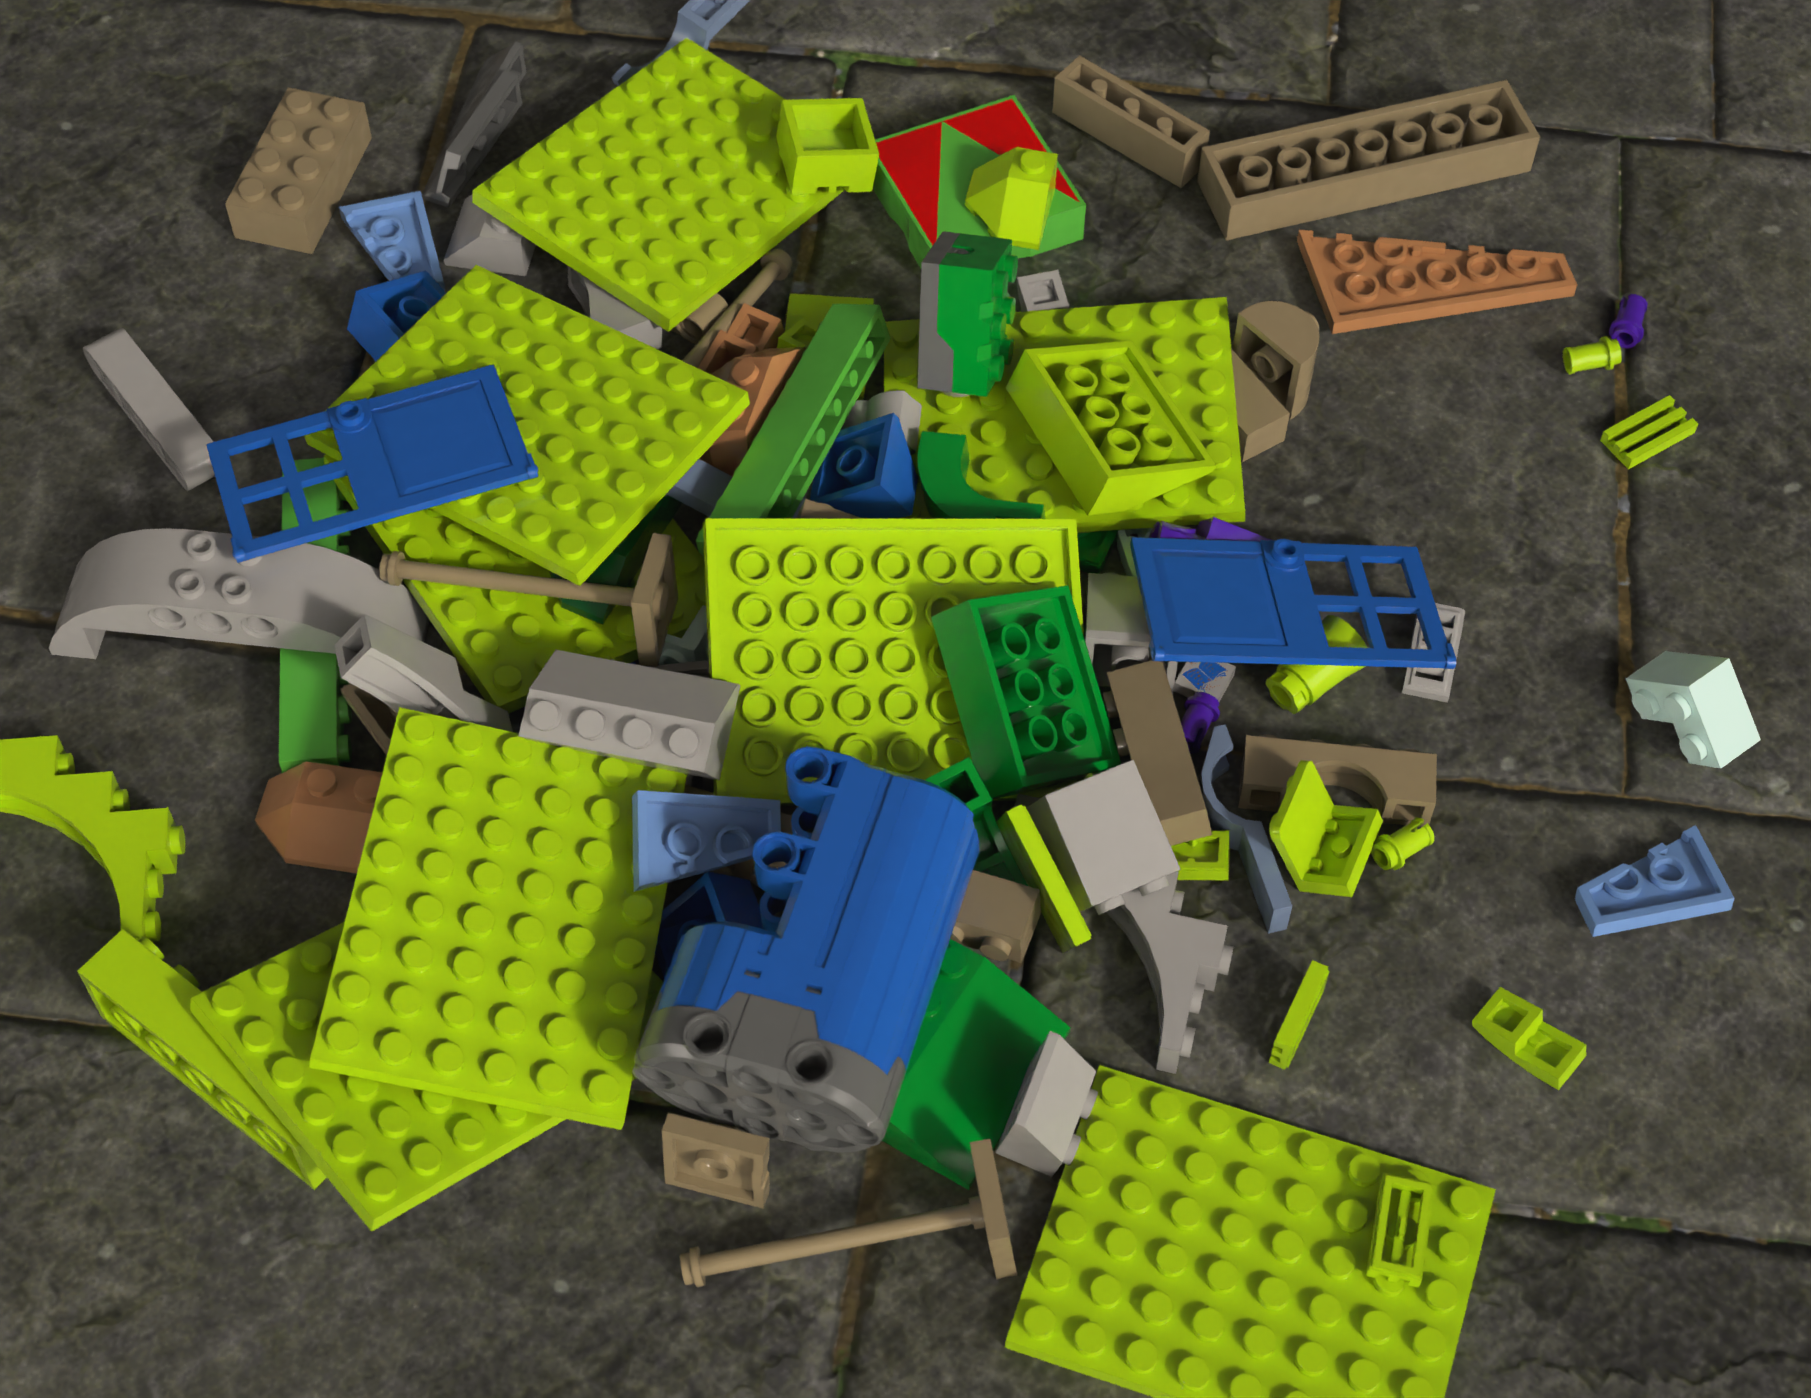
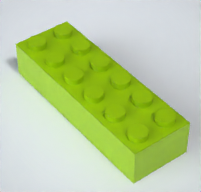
M122 929L77 971L101 1017L315 1190L327 1178L190 1011L191 997L202 992L198 989L200 986L199 982L183 966L178 964L173 969L163 961V953L148 938L142 937L138 941Z

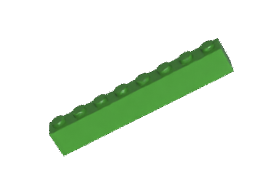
M832 304L824 320L819 324L818 330L809 346L804 350L794 372L787 379L783 391L770 409L768 417L757 436L753 438L751 446L742 462L735 469L727 488L717 500L716 506L709 518L793 517L891 339L880 305ZM702 528L699 531L696 543L697 549L704 560Z
M324 458L294 460L297 472L324 465ZM334 480L303 488L313 522L349 512L348 509H343V501L347 500ZM289 492L282 494V531L299 526ZM351 530L308 542L307 544L328 548L350 556L349 546L343 545V536H351ZM280 648L279 765L282 773L304 762L344 767V763L352 762L350 736L344 735V724L352 722V710L341 692V688L350 683L341 679L336 654Z

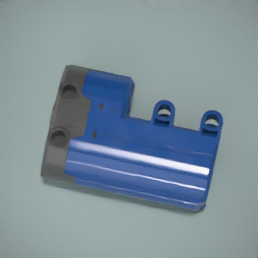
M803 747L790 754L786 760L785 767L790 800L799 806L792 814V834L784 832L767 833L759 838L753 847L755 877L760 888L765 891L760 899L759 906L762 929L734 922H710L691 928L686 934L681 936L635 1053V1065L632 1073L639 1081L643 1082L669 1103L703 1117L711 1123H724L735 1126L737 1129L769 1138V1140L777 1139L784 1142H793L812 1151L858 1152L878 1145L886 1134L979 854V839L973 823V812L964 802L949 791L919 778L869 765L849 755L817 747ZM807 777L818 778L811 782L802 781L803 778ZM814 828L813 833H808L806 830ZM777 861L787 863L785 866L780 868H771L768 866L771 863ZM784 911L781 918L773 916L777 912Z

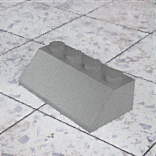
M555 650L529 688L519 737L608 758H617L648 767L720 780L741 685Z

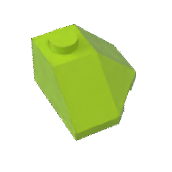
M1015 147L974 169L965 198V206L974 216L979 215L988 225V233L992 237L1012 239V246L1039 250L1055 192L1058 154Z

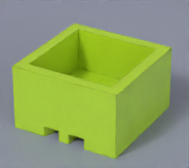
M863 98L782 100L776 138L791 194L816 193L818 187H826L828 193H836L837 187L840 186L847 192H872L879 152Z

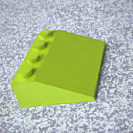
M1132 340L1025 349L1006 386V390L1087 516L1124 512L1213 472L1217 466Z

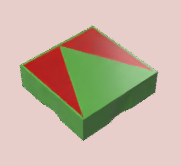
M1015 95L875 139L879 158L873 190L889 217L903 231L909 250L921 268L923 259L943 231L992 237L988 233V225L979 215L974 216L965 206V198L974 169L1015 147L1052 152ZM1058 161L1055 192L1040 248L1035 250L1012 246L1011 255H1015L1018 258L1032 257L1083 239L1086 204Z

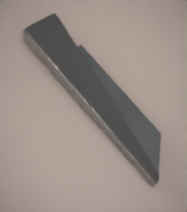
M514 42L483 63L424 188L422 199L450 208L521 107L522 98L519 83L527 73L523 45L521 43Z

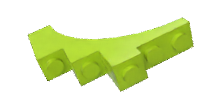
M58 735L1 739L0 812L25 816L53 827L83 846L106 870L114 884L120 905L121 930L124 929L138 941L142 937L148 938L151 942L160 941L161 920L158 911H155L156 898L163 897V874L177 873V856L185 853L183 826H176L169 807L130 810L128 792L126 789H120L113 771L75 774L73 755L65 752Z

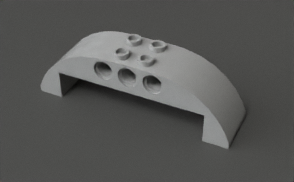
M143 529L118 534L100 541L84 554L77 564L49 650L51 655L96 659L105 631L107 630L336 654L334 645L364 614L422 642L425 641L430 620L405 586L402 584L399 586L390 585L388 581L380 579L379 569L354 557L328 548L305 543L237 563V560L232 555L233 547L230 540L232 534L188 529Z

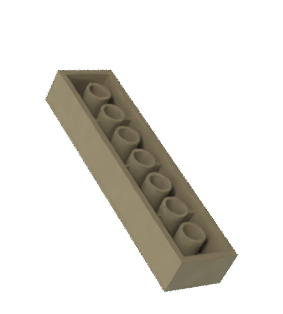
M1504 80L1202 147L1198 184L1225 240H1231L1530 172L1540 135L1509 82Z

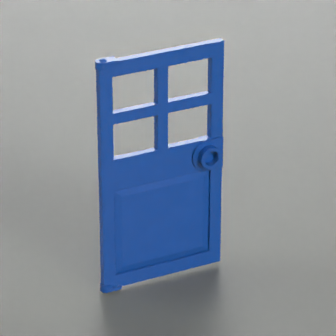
M494 364L378 397L346 401L339 406L328 408L324 412L206 444L232 534V538H230L233 547L232 555L237 560V563L538 477V467L534 463L531 453L528 454ZM332 428L343 460L297 472L288 440ZM274 444L284 476L239 489L229 456ZM348 476L358 509L313 522L303 488ZM289 492L299 526L253 539L244 505Z
M1131 537L1130 548L1151 638L1149 648L1152 661L1454 669L1456 667V656L1452 644L1447 642L1417 547L1301 543L1300 541L1288 539L1261 540L1258 542ZM1305 561L1344 562L1354 596L1314 595ZM1362 563L1401 564L1411 598L1372 597ZM1319 611L1358 612L1369 648L1329 647ZM1377 613L1417 614L1427 649L1387 648Z

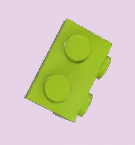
M1301 760L1294 775L1290 776L1287 781L1286 794L1280 808L1271 818L1269 834L1299 892L1353 897L1383 819L1378 809L1334 805L1314 763Z

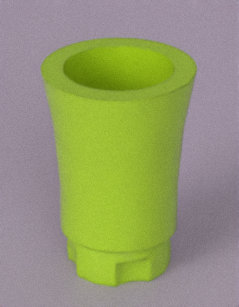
M1327 615L1322 620L1329 647L1368 648L1358 632L1343 619L1335 615ZM1280 664L1277 666L1276 672L1267 678L1266 686L1270 691L1272 699L1283 710L1296 714L1306 705H1312L1324 693L1342 680L1366 666Z

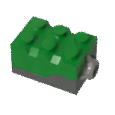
M943 231L921 263L918 388L942 391L945 395L951 397H966L969 395L987 397L994 383L1001 382L1004 366L1011 364L1014 350L1013 339L1007 338V334H1005L1006 324L1013 323L1016 310V299L1009 297V293H1007L1008 282H1015L1018 269V257L1011 255L1012 239Z

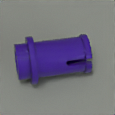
M1629 294L1628 299L1626 296L1622 297L1617 319L1613 321L1609 329L1611 338L1617 339L1621 348L1634 347L1644 336L1642 322L1648 303L1646 299L1637 294Z
M1200 691L1195 692L1193 696L1186 699L1184 703L1186 712L1181 720L1190 754L1199 752L1211 722L1217 721L1220 716V710L1218 709L1219 701L1214 696Z

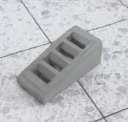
M1435 603L1447 642L1452 644L1457 659L1465 610ZM1416 614L1410 649H1427L1425 641H1422L1424 637ZM1406 667L1402 693L1448 703L1455 668ZM1417 671L1441 676L1442 681L1418 677L1415 674Z

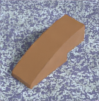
M744 303L728 331H719L699 364L698 369L712 374L736 357L767 348H777L778 338L785 332L782 320Z

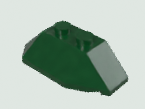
M666 494L585 582L628 587L644 562L652 534H663L682 502ZM549 571V572H550V575H551V578L567 580V579H565V578H563V577H561V576H559V575H557V574H555V573ZM558 598L561 608L602 625L616 606L614 604Z

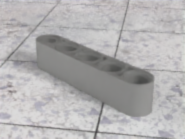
M121 327L83 347L84 355L96 376L186 491L215 477L206 444L212 443L213 440L124 328Z

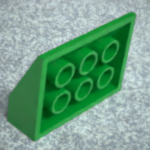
M1069 585L971 599L931 617L972 761L992 800L1104 772L1121 765Z
M950 939L886 1134L882 1141L969 1190L976 1180L970 1142L991 1139L993 1151L1000 1142L1032 1058L1049 1031L1059 1034L1065 1040L1070 1032V1026L986 957Z

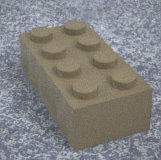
M287 88L225 203L235 238L313 254L372 139L364 103Z

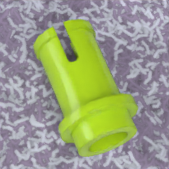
M1608 336L1601 337L1599 342L1576 347H1565L1563 349V362L1568 374L1600 367L1612 370L1614 365L1621 363L1622 359L1618 340L1609 339Z
M1417 817L1391 835L1382 834L1378 836L1371 850L1374 861L1383 870H1398L1402 868L1405 864V859L1433 844L1434 833L1430 825L1427 823L1420 829H1417V827L1424 823L1422 818Z

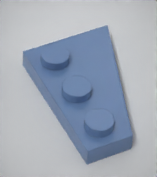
M421 191L339 207L341 219L389 281L426 270L445 290Z
M637 790L632 796L634 892L753 859V847L759 838L767 833L781 832L780 800Z
M1694 825L1683 831L1680 839L1667 846L1660 843L1649 849L1646 857L1633 864L1627 865L1623 863L1577 887L1575 902L1592 937L1729 911L1732 908L1734 896L1697 826Z

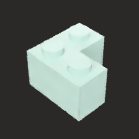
M1665 651L1626 678L1632 694V703L1639 712L1641 719L1673 723L1680 740V749L1690 764L1722 768L1761 740L1729 658Z

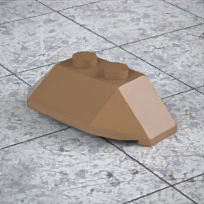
M806 347L767 348L736 357L711 374L748 391L750 405L699 458L700 460L733 477L735 469L742 462L751 446L753 438L757 436L764 424L770 409L779 398L787 379L794 372Z
M304 762L268 780L255 818L256 825L265 834L285 863L357 873L382 772Z

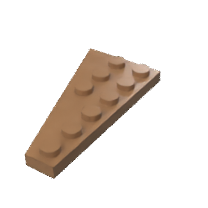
M1299 230L1297 236L1298 246L1332 334L1574 296L1577 287L1566 258L1561 253L1512 249L1508 254L1486 253L1484 246L1469 245L1468 250L1464 251L1446 249V243L1385 237H1380L1376 242L1354 241L1352 240V234L1336 233L1335 239L1313 237L1314 231Z

